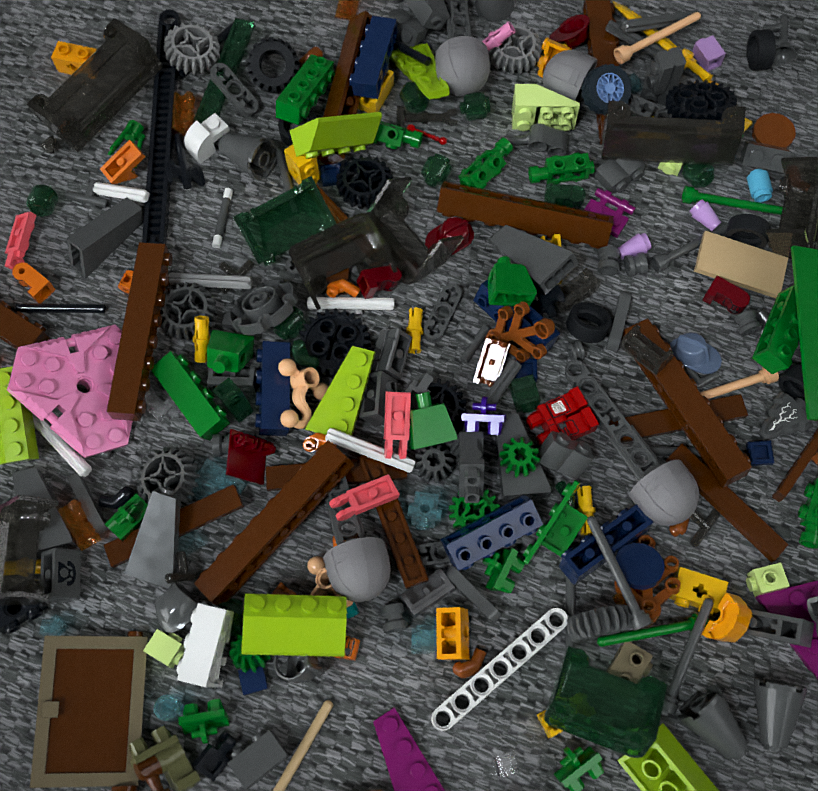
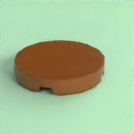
M777 113L762 115L757 119L752 128V137L756 142L789 148L796 136V129L793 123L787 117Z

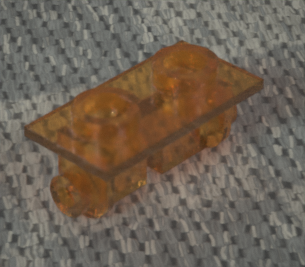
M339 0L335 18L350 20L356 16L359 0Z
M174 92L172 128L185 136L194 122V112L191 110L194 109L195 96L192 92H186L182 96Z
M74 499L67 503L68 505L57 510L81 551L102 540L99 536L100 534H96L91 523L88 521L81 507V502Z

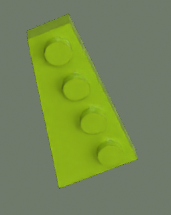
M428 43L410 47L431 59L428 66L398 50L392 51L390 60L429 100L450 95L447 82L440 77L439 79L437 78L435 58Z
M355 346L351 347L305 430L327 434L328 429L333 428L353 435L376 354L374 351Z

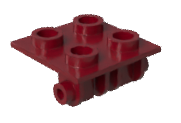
M230 429L226 475L264 485L266 456L274 454L276 447L272 442H267V440Z

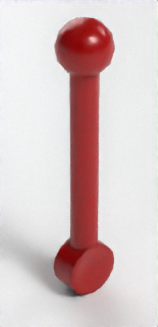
M413 124L407 126L409 131L423 132V136L436 140L441 145L447 143L445 137H437L416 129Z

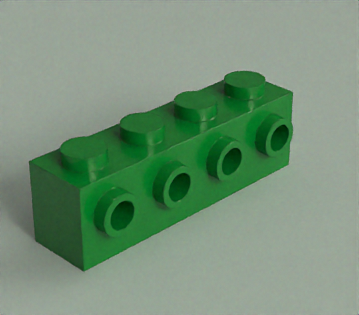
M311 54L276 99V118L299 125L304 118H307L310 109L316 106L318 98L321 94L324 95L329 83L333 82L335 71H333L334 62Z
M794 285L778 293L752 356V359L771 374L789 368L794 351L799 345Z
M170 351L154 365L151 371L199 437L210 441L213 434H218L230 424L225 417L228 414L221 405H217L214 402L215 396L207 387L204 388L200 383L202 381L201 377L194 370H190L188 367L190 363L187 358L182 354L177 355Z

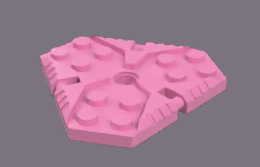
M116 325L73 334L71 338L67 339L60 337L18 347L7 391L41 421L44 419L52 424L50 429L84 458L125 447L129 442L133 421L113 419L106 412L122 330ZM69 347H74L76 352L70 354ZM77 385L85 386L88 392H80L77 389ZM55 408L63 413L60 417L52 412Z

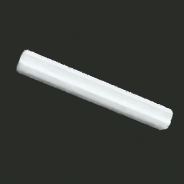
M308 297L307 308L393 310L394 299Z
M33 414L34 427L79 476H88L92 471L91 466L76 450L50 429L52 424L46 419L41 421Z
M329 428L325 440H329L338 446L409 473L412 472L415 466V460L409 457L400 459L398 453L393 452L391 459H386L383 447L333 428Z

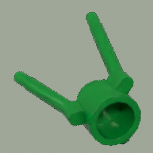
M129 120L123 132L111 145L108 155L111 156L124 139L133 142L138 141L137 147L141 150L143 140L146 137L142 133L144 127L135 120Z

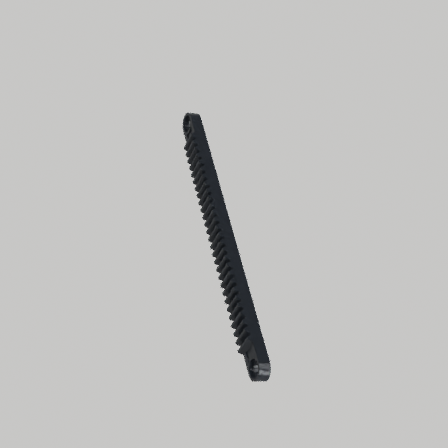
M171 9L161 12L158 21L146 191L149 192L150 196L148 201L145 202L142 243L166 244L168 237L171 183L167 180L165 168L167 163L173 160L178 71L176 66L171 67L170 61H167L164 52V40L168 36L169 30H173L174 25L178 27L181 25L178 13ZM168 18L175 19L173 23H165L166 19Z

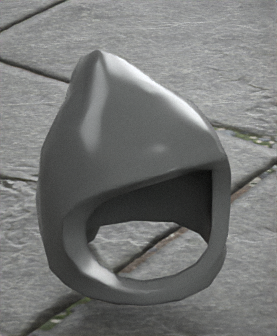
M175 581L165 593L156 598V616L162 630L165 632L173 633L191 622L192 612L198 605L189 591L178 581ZM203 601L200 604L207 605V602Z
M274 655V669L277 675L285 681L306 683L316 676L325 674L324 667L320 664L317 656H289L285 675H283L278 668V658L280 655Z

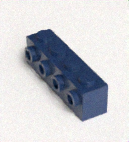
M372 16L370 24L366 25L365 40L361 41L360 56H357L355 59V71L351 73L349 79L353 95L378 99L398 34L396 19Z
M487 279L481 283L473 301L497 323L498 310L504 306L489 305ZM509 306L513 310L514 316V306ZM530 306L529 313L523 316L520 328L533 326L543 317ZM513 317L506 321L504 329L506 332L510 329ZM555 329L554 333L546 339H540L536 335L524 338L534 345L543 344L548 352L559 337L560 332Z
M263 341L261 349H257L256 362H260V370L256 371V384H260V392H256L255 405L259 406V414L255 415V428H259V435L287 436L289 428L281 424L280 417L285 410H290V376H283L278 369L281 360L285 358L290 359V343Z
M522 495L440 539L451 564L458 571L471 568L474 562L481 558L485 559L493 556L495 551L503 546L513 545L516 543V539L535 533L537 528L542 526L543 523L532 499Z
M637 504L631 509L625 508L616 516L617 519L612 522L607 521L601 526L614 556L617 555L622 547L633 543L647 533L653 524V521L642 512ZM589 534L581 540L578 547L575 549L571 547L561 555L562 560L559 568L571 583L576 585L606 563V560L594 536Z

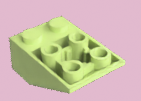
M515 84L512 102V129L527 131L530 130L533 124L541 123L557 130H574L580 103L538 84Z

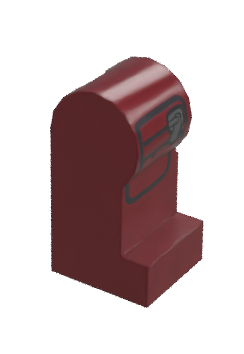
M391 265L364 269L361 271L356 282L364 299L373 298L377 291H393L398 285L402 274L397 267Z
M716 276L702 301L711 304L712 300L725 306L730 313L740 314L749 304L750 296L743 289Z

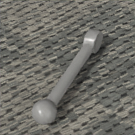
M324 309L316 310V313L319 312L322 316L325 314ZM362 309L346 310V313L362 314Z

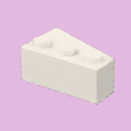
M198 603L197 608L193 610L191 615L192 627L190 633L187 634L184 641V656L177 666V680L202 687L222 688L223 680L219 679L221 665H226L227 657H223L222 654L225 643L230 641L233 611Z

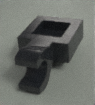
M223 731L217 739L216 746L213 747L211 744H208L192 764L193 767L214 782L230 761L226 754L234 747L237 741L226 731Z

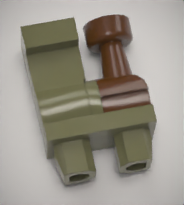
M165 726L151 733L156 744L155 746L148 749L143 737L129 744L132 756L130 765L138 779L146 781L152 791H171L169 788H163L159 777L163 773L172 791H187L201 781L198 773L190 765L177 735L171 736Z

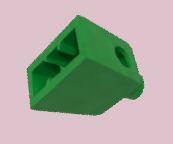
M507 256L500 257L488 276L489 305L515 306L519 302L524 301L530 307L537 294V290L526 267L522 264H511V260Z
M212 330L207 347V367L212 368L214 372L219 374L224 371L240 372L254 356V337Z
M429 391L415 394L418 408L410 409L409 448L415 450L457 440L456 432L444 403L432 404Z

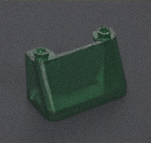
M312 176L302 180L299 187L295 185L292 189L256 208L253 207L250 209V213L249 211L246 213L241 212L233 217L259 265L264 263L265 267L277 261L276 256L320 233L323 236L335 230L333 226L337 224Z
M568 646L546 708L545 722L552 727L632 758H642L645 756L657 739L667 683L659 681V679L653 676H646L641 678L637 684L589 666L590 658L584 650Z

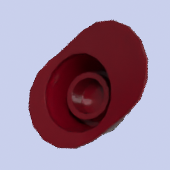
M583 14L568 18L551 33L549 39L556 42L562 41L568 47L576 48L588 37L587 26L590 18Z
M451 217L428 233L425 239V247L432 256L447 258L469 246L474 239V231L467 220Z

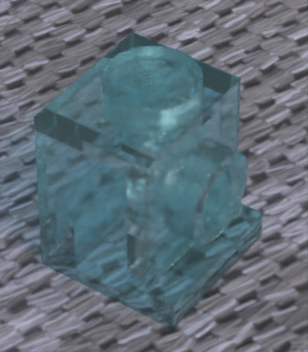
M416 625V629H412V654H436V625Z

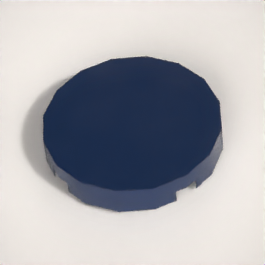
M644 543L625 545L618 551L615 557L630 588L638 590L653 588L663 576L664 561L660 553Z

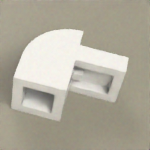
M216 113L201 124L198 121L194 122L188 129L184 139L187 152L199 164L203 163L216 153L214 142L230 131L228 125Z

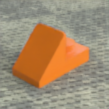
M129 140L100 170L111 184L135 179L138 175L133 169L145 158V155L133 141Z

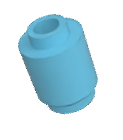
M763 169L751 171L747 176L751 197L755 202L769 200L772 197L773 188L768 171Z

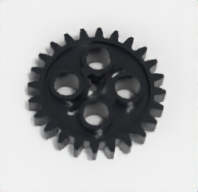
M696 79L695 83H692L688 80L687 84L679 83V87L673 86V90L668 91L665 109H667V114H672L671 118L678 117V122L685 120L686 125L691 122L694 123V126H697L699 123L706 126L709 122L715 125V121L723 123V119L729 120L730 115H734L737 106V95H734L735 91H730V87L723 88V83L716 85V81L708 83L706 79L703 82Z
M337 308L334 309L333 314H330L329 310L326 309L323 316L317 312V319L309 317L311 324H303L305 331H299L301 338L297 339L300 346L298 351L299 354H302V362H306L307 368L313 367L317 372L321 370L323 378L327 373H330L331 379H334L335 373L338 372L346 358L338 359L336 358L338 354L343 353L347 356L352 346L363 349L371 347V343L368 340L370 339V334L366 332V324L361 325L362 319L358 318L355 320L354 313L347 316L346 309L341 314H338ZM326 328L332 329L329 333L322 332ZM346 334L353 335V337L349 339L343 338ZM318 348H324V349H325V350H324L323 352H321V353L315 352V350L318 349ZM332 351L331 359L327 360Z

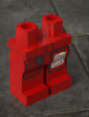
M578 386L556 399L538 405L536 411L527 417L526 422L531 430L540 426L544 430V433L536 437L539 446L542 445L551 431L563 432L571 440H576L596 431L599 423L589 406L586 407L588 403Z

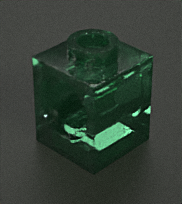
M533 375L512 380L509 390L516 412L530 413L535 411L540 404L541 398Z

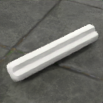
M96 182L93 188V192L97 195L121 199L127 197L132 201L144 203L148 201L150 196L149 192L144 189Z

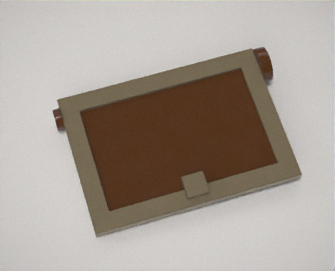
M129 631L128 636H44L30 788L111 787V791H138L139 779L130 765L132 756L129 744L142 736L147 653L143 650L148 642V637H143V632Z

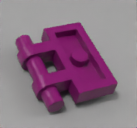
M597 188L594 196L601 200L597 202L591 198L584 210L614 216L610 235L618 238L629 218L623 216V213L626 212L632 215L636 207L630 205L629 201L625 199L620 200L613 196L612 192L608 190L603 191ZM609 203L618 209L614 211L608 208L606 204Z

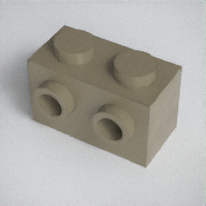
M632 642L622 643L599 686L623 701H628L630 698L635 699L641 689L638 683L642 675L646 677L653 666L650 663L653 655Z

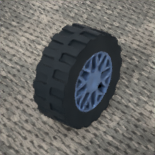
M604 64L587 74L581 86V95L590 111H594L598 115H607L624 108V105H627L628 99L631 97L632 85L626 71H623L620 66H615V64Z

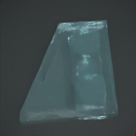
M207 458L198 472L200 477L195 480L199 486L192 489L195 495H188L187 498L201 500L233 484L237 487L239 495H241L247 483L241 479L226 475V469Z

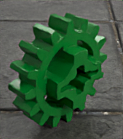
M487 489L483 492V497H479L481 500L478 503H465L464 497H453L452 502L455 505H449V511L454 512L449 515V520H455L453 528H462L468 523L483 517L487 509L492 512L500 508L499 504H493L496 497L491 496L489 498V490ZM462 504L465 512L459 516L458 509ZM471 508L474 511L479 510L478 516L476 514L469 515Z

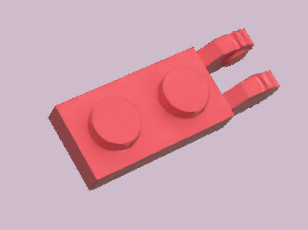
M386 392L384 421V456L386 459H391L393 440H400L398 455L400 459H406L407 440H409L410 392Z
M385 475L346 491L345 494L333 498L329 504L331 508H337L349 501L351 506L339 511L335 515L338 521L351 518L354 514H361L399 498L400 494L390 475Z

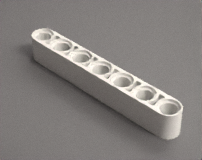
M553 608L543 615L435 709L431 717L433 727L441 732L453 727L565 628L568 619L566 612L560 608ZM551 615L560 617L561 626L555 627L551 625L549 617ZM531 632H541L543 642H534L531 639ZM514 647H521L525 651L523 659H516L513 656L512 649ZM494 664H504L507 670L506 674L503 676L496 675L493 671ZM478 679L485 680L488 684L487 691L483 693L478 692L474 688V682ZM461 695L469 700L468 708L463 710L455 705L456 697ZM445 712L449 715L450 722L447 726L442 727L436 723L435 717L438 713Z

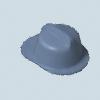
M690 332L679 335L677 339L669 344L675 358L693 371L702 374H712L721 367L722 359L719 352L709 344H706L705 339L697 333Z

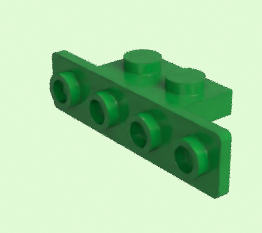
M575 480L573 484H567L562 492V495L565 496L560 505L555 503L549 513L551 519L548 524L543 523L536 533V536L539 537L534 545L530 543L523 554L526 557L524 563L527 565L531 564L542 545L560 557L570 548L588 519L586 515L568 505L581 485L580 482Z

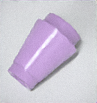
M703 199L689 211L692 214V218L711 231L721 223L708 201L705 202Z
M645 233L636 234L618 247L622 260L626 255L636 256L640 252L645 254L652 248L650 240Z

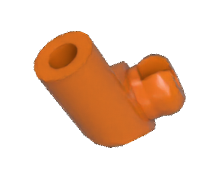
M340 279L327 285L326 294L331 298H335L338 294L346 292L352 297H356L360 288L345 279Z
M317 432L307 437L303 442L304 450L308 452L316 451L327 442L325 440L326 434Z

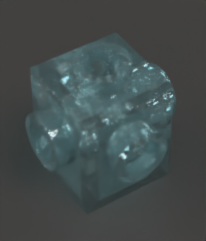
M415 491L414 503H409L407 517H411V525H416L415 528L420 530H430V527L435 528L436 521L440 522L442 507H438L439 495Z

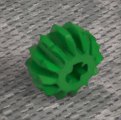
M520 437L519 443H517L516 439L511 438L510 444H503L502 448L504 451L499 452V457L503 459L500 461V466H508L505 471L506 474L515 471L514 477L518 478L520 472L524 477L528 476L529 471L535 472V464L539 463L540 458L536 456L539 452L538 448H531L533 445L532 441L525 444L524 437ZM521 454L523 455V460L520 458V461L515 459V456L517 455L518 457Z
M237 634L236 638L238 641L231 642L232 650L229 651V656L233 660L234 666L237 669L241 668L245 674L250 668L254 673H256L259 666L265 668L266 664L264 661L271 660V655H242V636Z

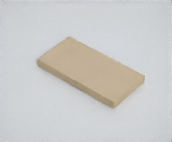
M705 231L702 235L694 272L712 278L719 276L736 286L777 298L778 293L782 291L788 258Z

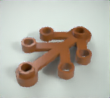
M524 301L514 306V316L511 307L504 306L498 310L496 327L489 330L486 337H492L508 343L512 340L520 345L522 348L518 349L513 344H510L508 350L520 363L527 361L530 358V353L538 360L547 354V349L543 344L534 345L524 337L536 335L540 339H546L555 330L554 322L547 318L539 320L533 326L520 328L523 316L527 315L530 311L529 305ZM513 317L509 331L504 332L506 321Z
M642 535L636 540V543H649L648 546L655 549V541L648 535ZM675 556L665 558L664 573L658 584L671 573L678 571V558ZM672 562V563H675L676 565H675V566H669L668 563ZM668 578L665 582V588L654 597L653 589L657 585L653 588L642 590L643 597L632 590L641 610L644 607L653 608L652 610L644 609L645 613H649L652 622L659 618L661 605L672 595L680 592L681 583L677 578ZM615 581V591L622 594ZM675 584L677 587L670 588L669 585Z

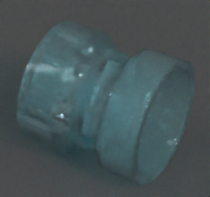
M163 695L154 704V713L160 720L175 722L183 715L184 705L177 697Z

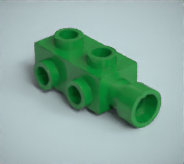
M380 121L374 143H378V141L386 143L385 146L391 149H397L407 143L410 144V147L419 149L423 139V132L416 130L412 132L399 125Z
M501 138L495 143V147L492 150H486L481 155H478L468 168L461 171V174L458 176L460 184L484 189L487 186V182L499 175L501 169L506 165L503 156H507L513 151L512 144L506 138Z
M573 153L567 156L555 155L546 158L544 167L530 166L528 168L530 184L540 183V180H546L547 184L555 185L567 181L579 182L583 179H588L590 174H594V163L590 161L588 153Z
M818 478L812 484H807L804 496L808 498L806 504L800 506L797 517L801 518L800 525L805 527V531L801 532L799 543L811 549L818 548Z

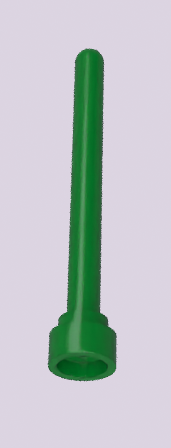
M685 186L682 192L681 202L686 204L695 203L703 199L705 202L708 201V203L777 215H783L786 212V209L782 206L700 193L691 186Z
M699 613L692 614L687 621L601 636L597 639V644L600 647L683 631H692Z

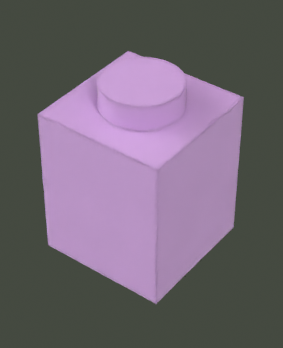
M713 35L708 38L699 39L694 44L692 50L694 53L693 57L707 72L721 66L726 54Z

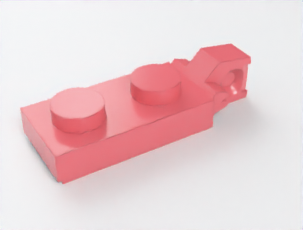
M27 212L15 217L5 251L8 254L5 267L13 270L14 266L18 263H24L23 258L29 248L30 235L35 228L36 214Z

